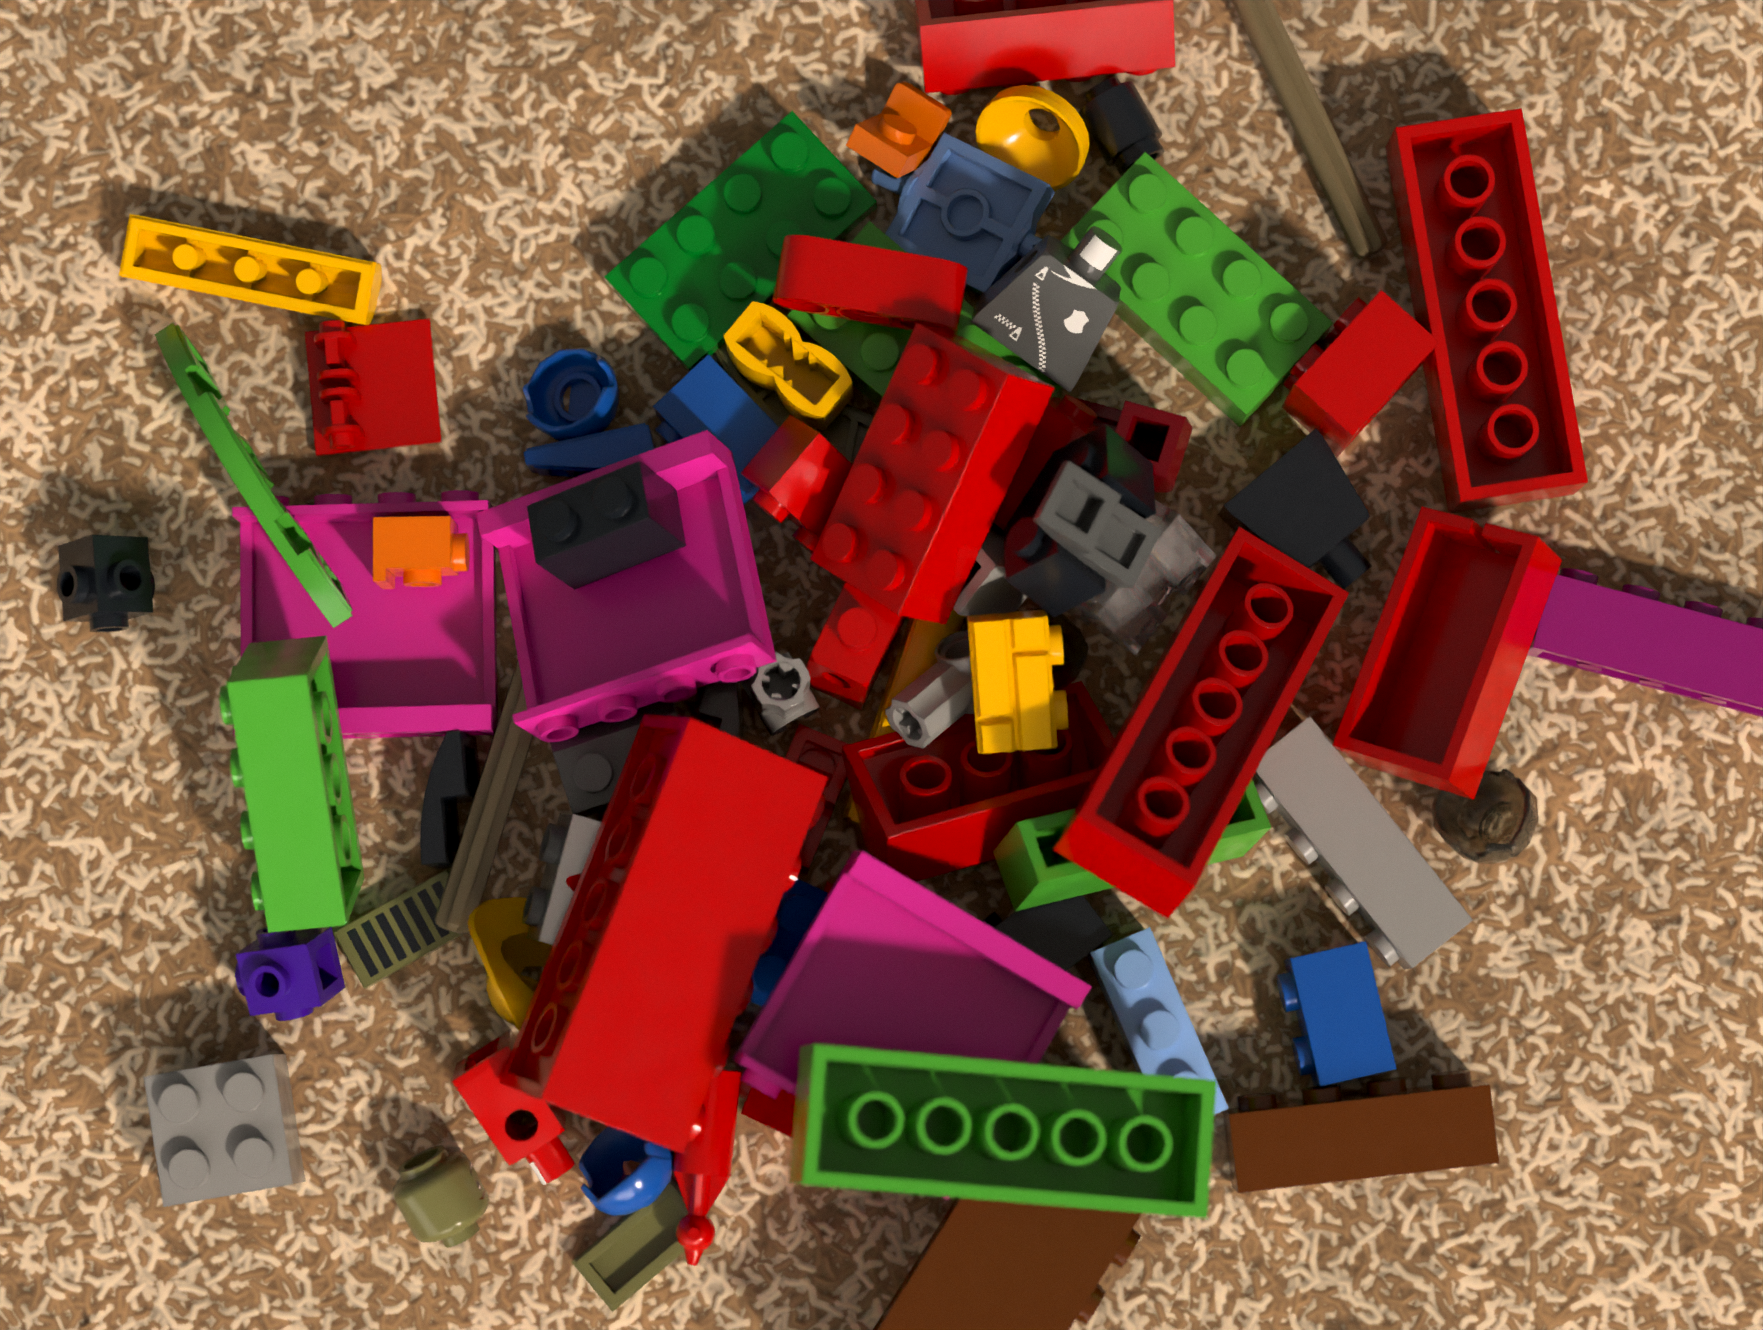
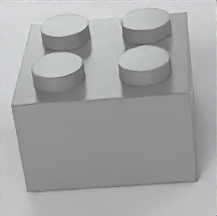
M270 1054L144 1077L163 1207L306 1182L286 1054Z

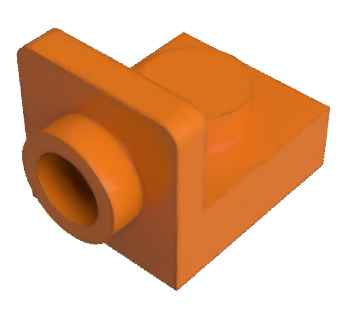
M907 81L899 82L894 86L882 113L857 123L846 146L898 179L916 170L929 159L951 117V110Z

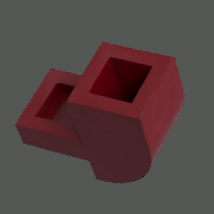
M1076 398L1096 413L1097 418L1093 422L1094 425L1099 428L1107 424L1153 464L1155 492H1171L1173 490L1193 430L1185 416L1126 400L1122 410Z

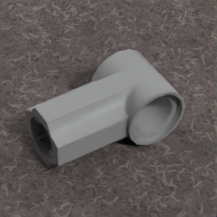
M968 629L955 632L942 639L934 650L937 662L892 698V704L885 709L891 728L904 738L907 745L924 748L964 714H974Z
M776 652V662L756 668V673L753 676L740 681L771 736L787 730L785 725L803 715L806 719L821 708L810 689L811 677L800 658L793 659L789 652L784 654Z

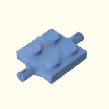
M945 132L929 159L917 168L913 174L908 173L897 179L880 167L878 168L882 172L874 169L871 181L873 184L880 185L900 195L897 214L885 234L907 253L941 258L964 265L968 269L965 288L979 295L986 292L1042 240L1035 236L1037 223L1055 194L1050 184Z

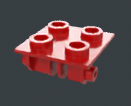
M430 318L345 327L344 321L329 320L320 322L319 330L305 332L316 456L442 443Z

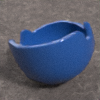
M584 348L559 349L539 362L529 383L523 386V394L528 409L526 418L538 430L558 441L604 432L614 419L619 405L620 390L614 370L605 358ZM571 386L567 412L563 404V396L567 388Z
M608 1126L594 1138L581 1156L578 1164L579 1169L588 1183V1186L585 1183L581 1185V1190L599 1211L605 1212V1214L618 1216L634 1213L656 1201L670 1182L673 1171L674 1150ZM632 1160L640 1163L630 1175H625L623 1169L624 1161Z

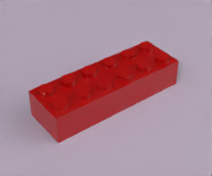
M1522 108L1396 127L1385 149L1414 317L1419 324L1440 341L1423 363L1448 513L1574 495L1588 483Z
M1238 527L1212 563L1053 850L1168 919L1195 888L1345 603L1349 592L1243 528Z

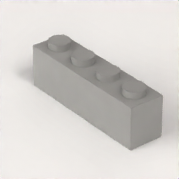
M1310 716L1267 749L1252 777L1266 814H1270L1276 809L1292 828L1284 835L1287 842L1307 865L1315 860L1319 862L1332 879L1325 885L1327 892L1346 915L1350 916L1356 910L1373 930L1365 936L1368 944L1388 967L1396 961L1404 970L1415 967L1473 921Z

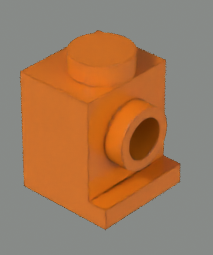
M451 516L373 517V582L380 588L395 589L396 576H403V585L441 586L442 576H459V572L469 570L470 548L468 534L459 533V525Z

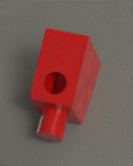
M845 582L809 657L807 670L811 677L810 687L862 711L906 616L897 615ZM830 674L836 675L845 681L839 680Z
M510 1029L456 1063L452 1083L507 1164L510 1166L525 1157L542 1185H545L557 1179L575 1165V1161L558 1137V1135L565 1131L566 1117L560 1107L499 1083L516 1041V1037ZM516 1110H528L533 1114L535 1120L528 1125H517L509 1115Z

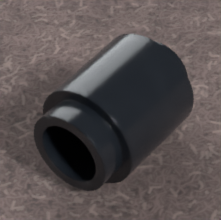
M1115 77L1109 78L1095 85L1084 94L1083 98L1087 104L1080 109L1079 115L1083 119L1108 166L1115 165L1121 176L1144 152L1154 160L1164 153V148L1159 141L1162 132L1132 81L1119 84Z

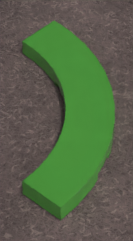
M171 323L157 332L155 336L167 365L223 466L297 579L332 627L335 628L352 617L351 611L353 609L343 584L322 557L298 520L296 521L275 497L271 490L274 483L249 442L233 429L226 417L230 415L229 412L231 410L216 383L212 371L179 325Z

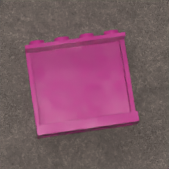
M708 430L476 513L480 536L498 548L527 705V710L512 715L515 725L542 741H565L576 736L579 733V728L600 721L620 722L627 720L637 714L638 708L658 701L679 702L686 700L696 694L697 688L717 681L737 682L745 680L756 673V668L777 661L733 453ZM637 461H641L677 490L686 546L575 590L535 562L527 511L528 505Z
M468 490L445 491L441 493V501L416 502V494L386 492L377 495V503L353 504V497L351 495L320 494L314 496V505H289L288 497L275 496L294 519L298 520L322 557L343 584L353 609L351 611L352 617L335 628L332 627L297 579L251 508L232 507V517L240 522L241 657L249 643L327 635L343 739L445 736L447 732L457 730L471 736L494 735L498 722L496 547L480 536L476 513L488 510L493 506L488 500H479V492ZM451 516L459 525V533L468 534L470 548L469 570L459 572V576H442L441 586L403 585V576L395 577V589H382L373 582V517Z
M853 851L733 1059L747 1067L741 1080L774 1099L777 1098L782 1088L796 1096L800 1046L810 1044L1038 1064L1069 1009L1078 1010L1091 986L865 852Z

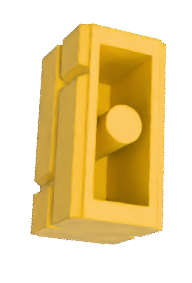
M1045 610L967 616L978 753L985 754L1057 747L1056 730L1068 729L1065 690L1053 691L1051 665L1064 664L1061 625L1049 626L1048 615Z

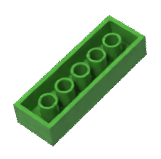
M822 1044L800 1046L789 1184L1207 1218L1216 1081Z

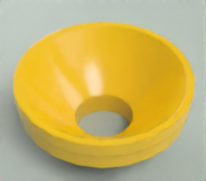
M1029 85L1009 87L1000 91L986 104L977 120L976 139L979 150L1050 184L1054 191L1068 186L1075 180L1085 164L1090 145L1085 123L1076 109L1065 98L1053 91ZM1039 108L1052 113L1058 120L1060 130L1049 132L1038 128L1032 122L1029 110Z

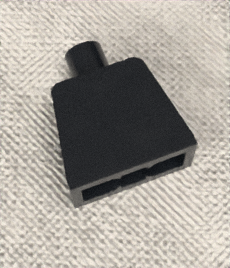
M1317 428L1224 504L1218 514L1235 531L1238 527L1243 528L1309 569L1319 562L1344 590L1372 567L1370 562L1348 538L1370 518V515Z

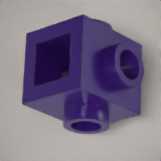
M332 926L268 933V929L265 927L256 932L257 939L236 953V984L239 992L246 997L250 1016L275 1013L277 1021L298 1019L313 1013V1007L324 1005L346 988Z

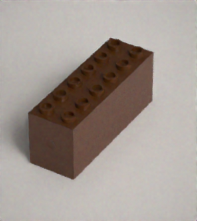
M956 1198L873 1330H1069L1075 1320L1086 1325L1105 1296L1106 1291L1098 1283L1111 1263L1122 1268L1137 1246L1142 1234L1133 1229L1142 1213Z

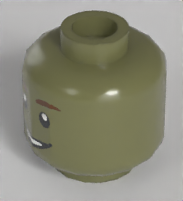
M438 1145L416 1154L399 1167L398 1172L401 1177L393 1187V1198L412 1234L418 1241L437 1242L442 1240L445 1247H453L468 1240L479 1231L480 1227L476 1221L485 1213L490 1200L471 1161L463 1152H447L443 1145Z

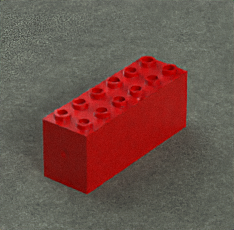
M644 714L499 1083L684 1154L688 1141H692L697 1136L703 1125L706 1111L703 1102L712 1078H716L722 1072L728 1060L730 1045L727 1039L735 1018L744 1012L751 1000L754 989V982L751 977L760 953H764L770 947L776 935L778 920L775 914L784 891H788L793 886L799 875L802 863L799 852L807 831L817 824L824 810L825 795L822 792L828 777L691 717Z

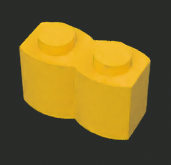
M752 301L724 334L727 352L737 370L752 383L762 388L776 391L786 410L792 416L812 428L826 430L853 397L851 377L838 358L818 345L802 342L792 322L781 312L769 305Z

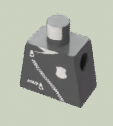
M1092 226L1074 250L1054 236L1048 235L981 295L975 304L971 322L1070 393L1080 378L1118 306L1121 286L1106 275L1105 272L1123 249L1116 239L1096 226Z

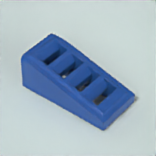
M641 423L526 448L527 451L523 453L526 465L532 473H538L542 476L578 477L655 449V444L649 425Z

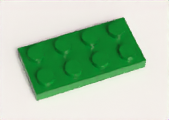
M791 111L604 278L614 292L685 369L690 372L708 354L711 356L725 344L724 334L752 301L766 305L772 302L785 236L806 235L840 241L877 208V201L802 120Z

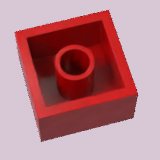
M1382 290L1368 304L1358 297L1333 324V330L1325 338L1331 345L1324 351L1317 344H1314L1290 371L1291 375L1283 384L1290 392L1281 407L1310 433L1317 428L1336 457L1346 449L1414 375L1440 342Z

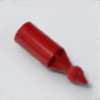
M723 1069L716 1078H712L703 1102L706 1111L699 1133L692 1141H688L684 1154L674 1151L673 1172L688 1212L677 1225L676 1237L679 1244L684 1248L687 1265L697 1266L703 1251L712 1244L715 1237L714 1224L707 1214L731 1176L742 1071Z

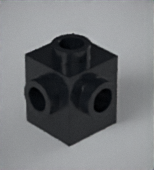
M90 535L58 546L60 572L57 578V592L62 601L63 621L89 622L91 632H117L129 629V619L153 613L152 599L155 592V580L150 571L148 537Z

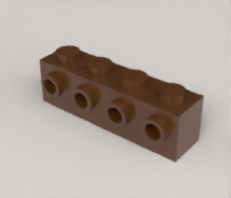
M1457 1070L1431 1074L1432 1085L1407 1088L1405 1078H1386L1367 1081V1093L1342 1095L1341 1085H1325L1302 1089L1303 1100L1277 1103L1275 1092L1238 1096V1107L1223 1111L1232 1187L1237 1193L1497 1164L1499 1163L1490 1084L1481 1080L1471 1081L1470 1070Z

